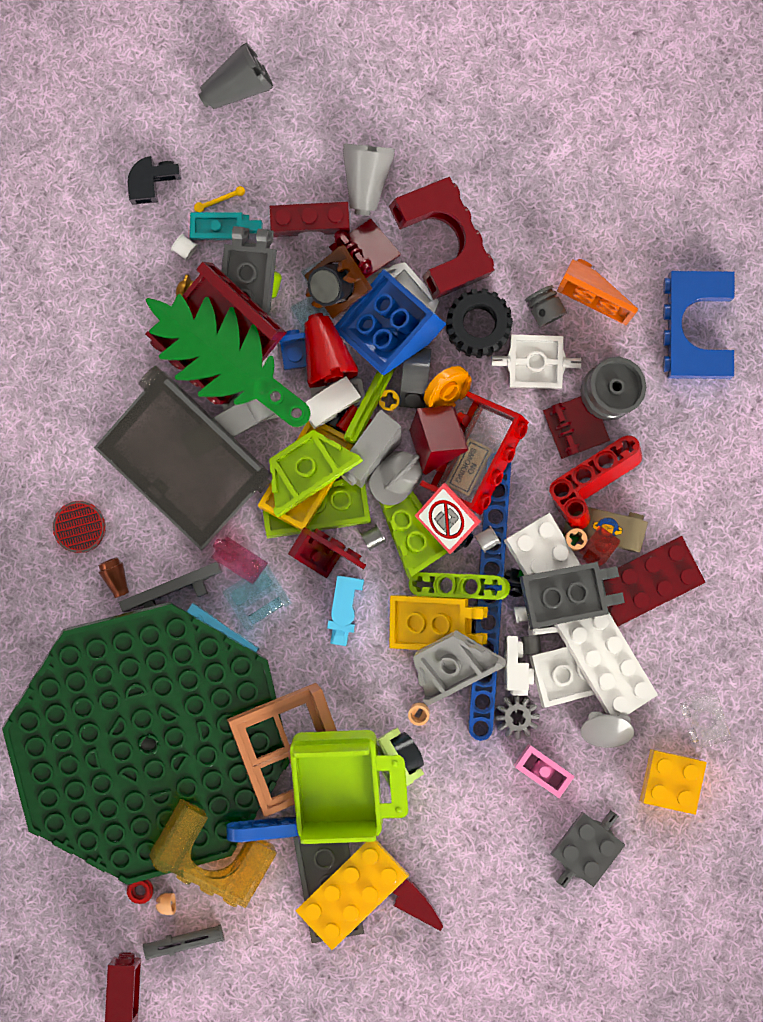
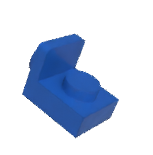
M299 330L286 331L287 333L280 340L284 370L305 368V333H300Z

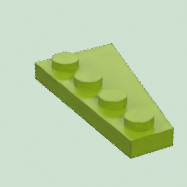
M344 479L335 481L307 529L314 532L316 528L322 531L371 523L365 484L360 488L356 484L350 485ZM263 511L267 539L301 533V530Z

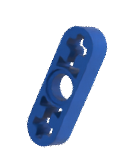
M296 817L238 821L227 824V840L231 842H249L299 836Z

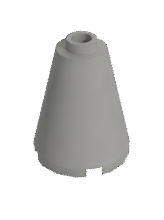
M343 144L349 206L355 209V214L370 216V211H376L395 155V149Z

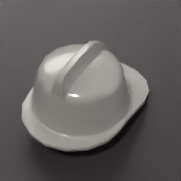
M395 451L388 455L370 476L369 487L374 498L385 505H395L405 500L422 480L420 457L405 451Z

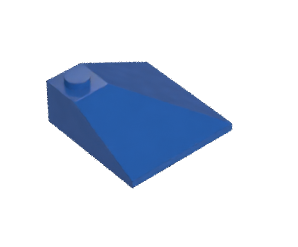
M385 269L370 284L373 289L354 303L335 325L339 335L383 376L429 345L446 325L441 318Z

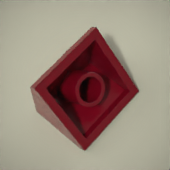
M454 406L417 408L409 432L416 454L420 457L419 462L422 473L426 475L467 452L469 448Z

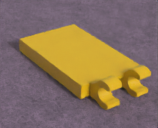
M391 595L389 648L420 650L456 630L483 646V644H487L488 633H472V619L488 618V607H468L467 598Z

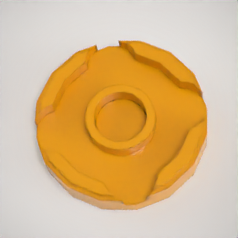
M452 366L436 375L425 390V404L428 407L450 405L455 407L456 404L454 402L459 398L460 400L464 399L470 390L471 376L461 366Z

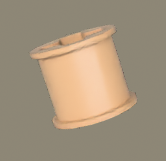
M578 528L570 530L564 536L572 551L580 550L587 543L586 533ZM578 534L581 545L576 544L572 546L570 544L572 539L569 536Z

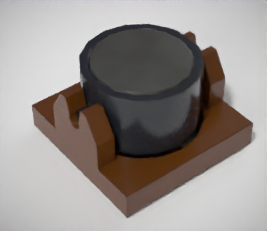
M344 245L339 246L304 275L308 281L306 297L313 298L312 306L319 309L325 307L332 319L338 317L373 289Z

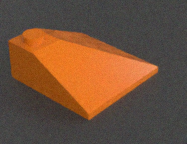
M572 259L557 292L627 325L637 313L638 308L596 270L592 269V265L582 259L577 261Z

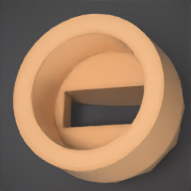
M418 702L410 707L408 718L411 723L420 726L429 720L430 710L427 705ZM418 709H423L419 718L416 717L415 714Z
M161 894L156 899L158 903L156 904L157 911L164 915H174L176 912L175 894Z

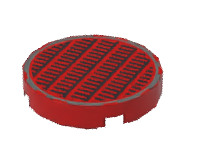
M72 501L62 506L56 513L53 521V534L57 543L65 550L74 553H87L95 549L102 541L106 532L105 519L101 511L93 504L84 501Z

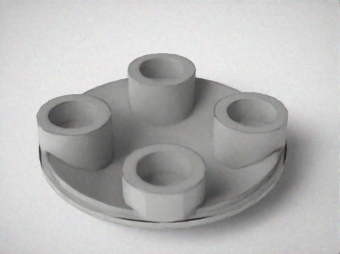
M591 712L588 715V720L581 726V736L587 743L593 746L614 748L628 743L634 736V728L631 724V718L627 715L620 714L615 716L604 715L601 712Z

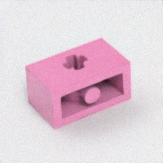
M530 744L526 746L513 765L558 798L562 796L575 777Z

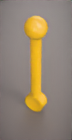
M238 186L235 191L206 203L197 202L194 205V210L196 212H203L205 208L237 195L243 196L245 188Z

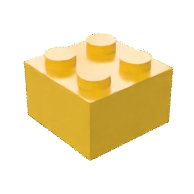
M650 749L639 801L696 815L707 762Z

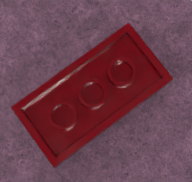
M683 536L618 567L619 577L603 580L606 596L623 592L625 603L607 606L608 612L617 627L706 583Z

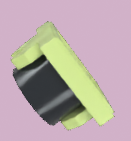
M396 728L377 738L378 755H400L404 758L407 786L424 775L421 769L424 766L422 755L413 739L406 732L400 733L399 729ZM381 771L390 787L389 771Z

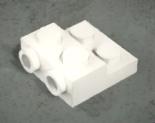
M504 636V659L507 661L504 666V689L510 690L512 695H528L529 685L534 684V669L529 668V663L518 662V658H523V642L518 641V636Z

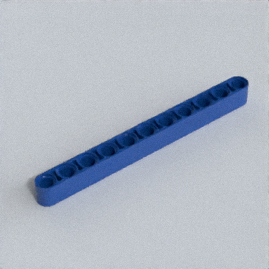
M496 453L492 454L488 459L486 465V472L489 466L491 465ZM511 462L507 464L503 472V479L499 484L504 489V495L500 498H495L491 495V503L483 511L482 531L491 526L501 545L498 550L492 551L489 549L486 553L480 549L479 575H486L484 572L485 565L488 562H493L499 568L496 576L504 577L506 549L504 540L507 535ZM492 510L499 511L502 514L501 523L492 524L488 520V513ZM498 583L496 585H485V589L491 588L497 594V591L502 590V585H498ZM477 599V606L488 607V615L495 619V625L492 629L485 630L481 626V619H476L475 633H488L487 641L493 645V652L498 655L502 600H495V602L489 604L483 599ZM497 671L491 674V679L488 682L482 683L478 680L471 684L468 730L470 735L479 741L488 739L493 731ZM480 694H485L489 697L490 702L485 709H479L475 705V699ZM477 721L486 722L488 729L485 734L476 735L473 732V726Z

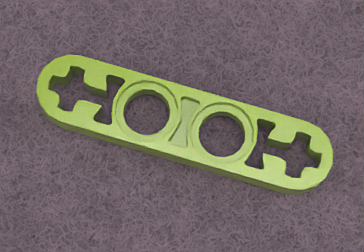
M418 572L409 579L408 583L409 589L414 595L428 597L502 600L507 597L510 591L508 580L495 575ZM445 578H449L453 585L448 593H444L441 589V582ZM470 579H474L478 586L473 594H469L465 588L467 581ZM422 580L424 582H434L433 588L422 587L421 592V588L417 587V582ZM496 583L502 585V590L497 591V595L496 591L484 590L485 585H496Z

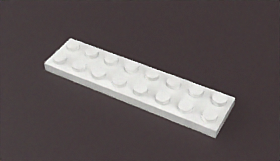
M550 513L504 540L524 576L581 565ZM610 613L554 625L607 715H628L658 696Z

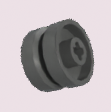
M612 357L602 361L586 374L582 380L580 392L582 402L588 412L596 418L609 421L617 420L636 409L645 398L647 386L645 376L638 365L630 359Z

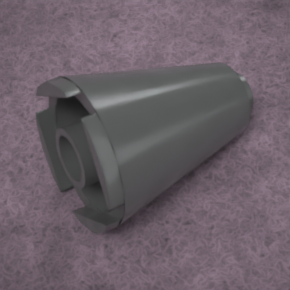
M248 43L241 45L200 86L201 93H199V97L206 107L211 106L213 109H217L267 92L273 88V83L264 65L260 64L257 54Z

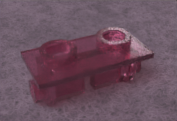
M227 536L222 540L217 539L213 544L215 552L211 558L251 584H254L268 564V562Z

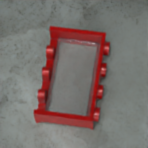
M468 391L466 397L473 403L467 414L459 412L457 415L469 450L435 469L437 472L431 484L422 480L420 485L429 492L435 493L442 484L446 483L472 512L481 516L483 511L489 507L491 495L495 487L501 483L507 464L513 460L516 452L515 449L520 439L526 435L529 421L517 412Z

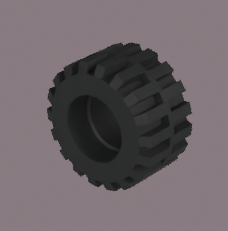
M477 288L471 289L468 293L466 291L462 293L458 299L456 298L453 301L447 314L446 332L449 335V341L456 346V350L464 352L469 357L471 355L476 356V358H482L485 355L488 357L493 355L494 352H498L507 342L512 330V312L510 307L506 306L505 299H500L498 293L494 291L493 293L487 292L488 289L482 288V291H477ZM474 309H482L490 313L495 322L492 333L482 338L470 335L465 330L463 324L466 314Z

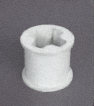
M181 234L172 245L171 251L176 252L185 261H188L197 249L198 244L193 243L184 234Z

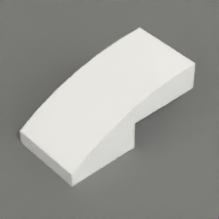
M347 376L330 385L306 402L311 412L309 422L314 429L336 418L339 412L359 402L361 396Z

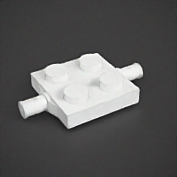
M511 335L508 355H492V366H507L509 388L562 389L565 368L581 369V357L566 358L563 350V336Z

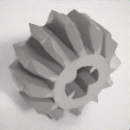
M517 695L513 696L514 704H511L510 700L505 697L503 700L508 707L506 709L501 705L496 707L499 711L504 712V714L494 716L495 720H504L503 723L497 726L498 730H503L508 726L509 728L505 736L509 738L513 730H515V738L517 740L521 739V730H523L527 737L531 736L527 727L530 726L533 729L538 727L537 724L531 722V719H539L540 714L530 713L537 708V705L534 703L526 707L529 702V697L527 696L523 698L521 704H519V696ZM517 710H521V716L524 717V720L521 723L517 721V724H513V718L510 716L513 711L517 713Z

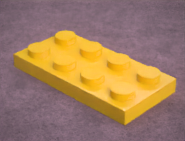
M309 421L297 438L298 440L311 430H315L349 451L354 446L344 440L345 434L326 424L314 429ZM334 481L280 516L279 519L301 531L304 527L307 528ZM270 484L258 507L277 517L274 514V493Z
M377 840L365 842L295 911L325 944L333 950L409 874Z

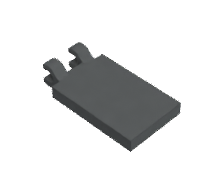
M233 226L232 245L224 244L221 271L270 316L277 255L276 249H270L274 238V231L257 229V242L246 243L249 238V228Z
M598 562L519 577L530 630L609 614L607 606L625 603L623 592L606 596L603 580L619 577L617 566L599 569Z

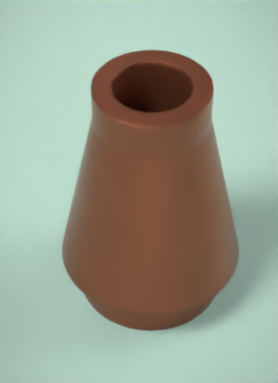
M118 557L98 565L100 569L98 573L113 593L114 598L129 593L123 562H120Z

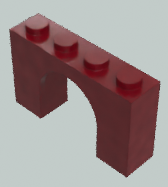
M450 176L399 196L389 205L390 211L400 230L423 220L436 219L449 225L457 236L459 248L456 258L429 269L422 276L433 300L485 279L495 271L493 259L489 253H486L482 244V236L478 230H475L471 221V213L463 205L460 199V190L452 182Z

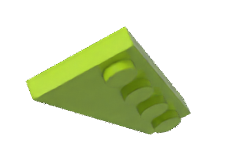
M413 491L399 504L385 505L380 503L408 579L448 553L415 517L423 505Z

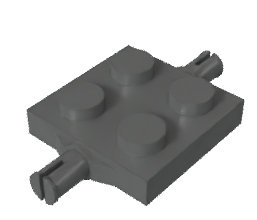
M610 810L602 822L593 820L584 812H581L550 853L566 869L556 881L560 886L566 888L575 876L585 880L594 887L624 848L625 844L617 839L610 830L611 826L619 818L613 811Z

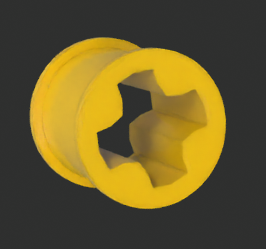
M385 390L379 400L381 408L386 411H392L399 405L398 394L393 390ZM388 394L393 395V400L397 401L396 404H391L390 408L385 407V402L381 401L382 398H387Z

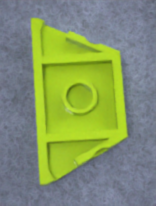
M311 430L269 459L270 472L272 473L271 485L275 502L274 514L279 518L363 462V459L319 432Z

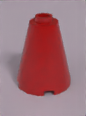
M315 313L308 316V321L304 323L307 382L309 387L326 386L327 383L339 381L346 376L349 380L358 375L357 372H359L358 367L330 317L324 316L323 313Z

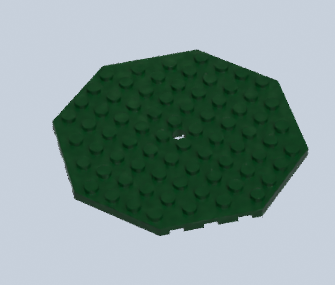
M171 602L63 629L2 726L28 831L37 837L40 836L52 842V845L63 851L78 856L102 872L115 876L119 881L127 885L232 856L238 842L227 840V824L254 820L260 807L227 719L277 699L268 660ZM273 717L246 728L256 758L284 747ZM146 737L156 741V745L152 750L146 751L141 748V743ZM288 757L260 768L270 794L275 788L276 782L283 770H286L290 764Z

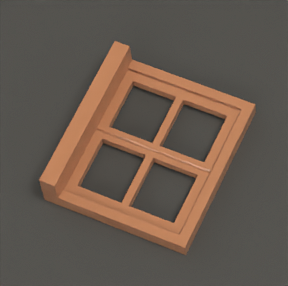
M317 683L227 719L264 817L295 805L293 789L271 798L260 769L288 757L291 764V744L287 740L278 714L306 703L316 732L337 731L324 693ZM273 717L284 747L256 758L246 728Z

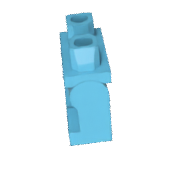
M337 576L331 612L332 620H328L327 629H333L330 644L346 646L349 632L354 633L356 623L351 622L355 618V609L353 607L355 590H363L364 579Z

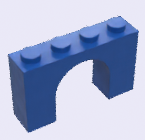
M671 271L668 274V278H664L663 293L668 294V304H664L663 319L668 320V330L663 332V345L668 346V356L663 357V372H668V378L672 379L733 378L734 350H706L694 346L684 335L682 317L686 308L696 302L732 301L735 298V272Z

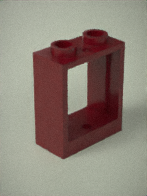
M121 952L119 957L115 956L108 964L105 1022H138L141 958L135 957V953Z

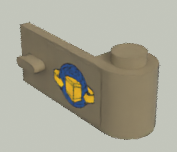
M588 507L591 521L586 528L581 529L586 533L588 540L613 545L631 552H641L648 522L644 521V515L629 512V515L625 516ZM576 511L572 516H579L582 514V511ZM566 521L562 532L564 534L573 529Z

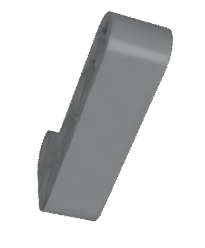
M272 394L271 400L276 401L275 397ZM255 399L245 404L234 405L213 418L229 434L236 437L275 415V413ZM206 422L181 436L193 460L221 445L220 443L224 442L221 436Z

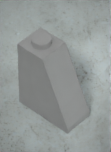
M380 410L350 450L359 455L363 462L343 474L342 478L350 485L356 484L362 488L370 479L374 470L402 442L401 425Z

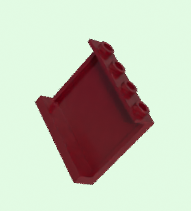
M202 262L196 269L200 274L183 294L193 319H195L204 298L209 297L214 309L218 333L229 308L233 307L238 320L240 349L251 325L254 324L260 336L264 361L287 332L215 264ZM149 331L145 333L151 339L150 344L160 352H163L178 340L159 337L151 334ZM197 358L168 361L175 368L183 370ZM218 376L190 380L189 382L203 389ZM236 394L206 398L216 405L229 404Z

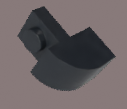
M151 156L136 162L129 172L127 181L131 204L157 203L156 182L182 179L179 164H174L173 161H162L158 163L159 166H154Z

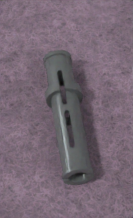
M220 924L215 927L174 937L170 934L166 935V939L143 943V951L146 960L168 954L172 957L176 956V952L220 941L223 942L225 939ZM208 936L207 938L186 942L187 940ZM179 942L181 943L179 945L159 949V947L168 946Z

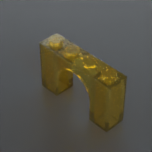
M180 799L149 854L153 867L163 873L170 871L176 874L177 879L185 884L190 885L192 882L200 886V890L210 896L217 894L223 897V901L230 906L237 907V905L246 908L277 854L273 844L265 840L245 842L235 860L225 868L219 870L203 869L192 861L191 849L208 818L203 809Z

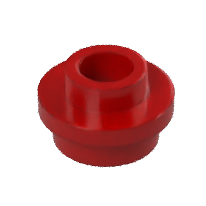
M149 879L127 886V895L136 904H144L153 896L154 888ZM141 885L145 888L143 895L136 893L137 886Z

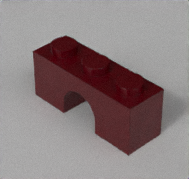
M348 202L269 206L271 231H274V237L298 236V234L303 232H322L324 235L335 234L339 230L350 233Z

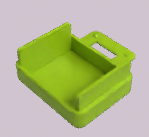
M373 731L301 732L293 737L290 746L296 825L301 844L376 841V837L382 831L383 819L403 818L408 814L404 758L400 755H378L377 737ZM379 771H389L392 803H382Z

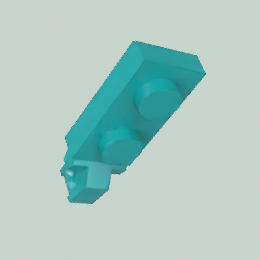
M242 212L190 213L191 240H232L233 226L249 228V234H257V229H263L262 220H249V215H244Z

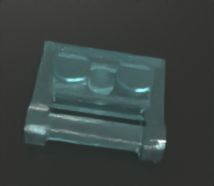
M267 563L222 592L247 632L254 628V624L282 606L286 608L292 604ZM272 591L276 592L277 598L249 616L246 615L244 609Z

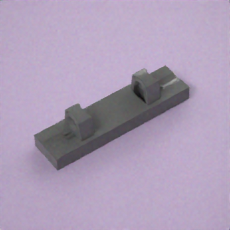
M214 562L118 603L122 612L141 606L148 608L156 606V599L190 585L193 586L197 597L208 594L204 580L222 573L219 562Z

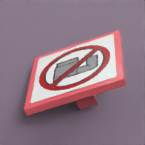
M446 483L442 484L415 515L449 554H452L481 523L476 515Z

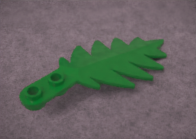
M181 294L177 295L172 306L155 299H146L150 310L159 319V322L149 332L163 338L178 339L159 354V358L161 360L197 358L175 375L176 380L190 381L218 376L198 392L199 397H222L241 393L233 401L235 405L245 404L257 399L292 427H302L308 423L311 416L309 406L273 378L275 368L273 356H269L263 366L260 336L254 324L251 325L240 349L239 326L233 307L229 308L217 333L216 317L209 297L204 298L195 319H193L191 310ZM275 392L281 395L278 401L271 400V395ZM294 409L302 411V415L299 418L292 416Z

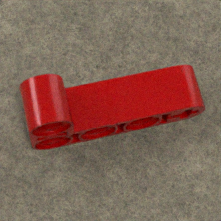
M631 435L619 438L551 483L549 492L554 505L571 528L584 529L591 521L585 499L641 463L642 451L638 439ZM605 464H613L609 468H602ZM583 478H591L585 483L580 482ZM561 492H568L566 496H558ZM582 511V514L579 516H572L574 512Z

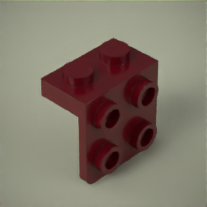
M304 527L288 552V555L325 578H328L340 556L363 570L366 567V564L360 561L362 557L360 554L350 548L344 551L346 545L333 537L328 541L330 536L317 528L312 532Z

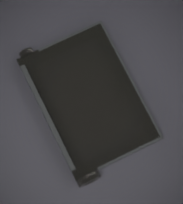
M156 365L138 383L144 391L96 444L94 449L202 551L256 491L262 493L271 484L268 478L272 473Z

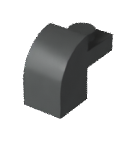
M423 348L404 361L399 407L425 408L424 394L428 387L432 349Z

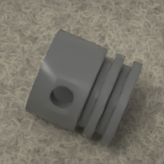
M553 285L547 286L525 299L526 303H530L528 305L529 309H533L531 313L539 328L567 314L560 298L556 297L557 292L553 291Z

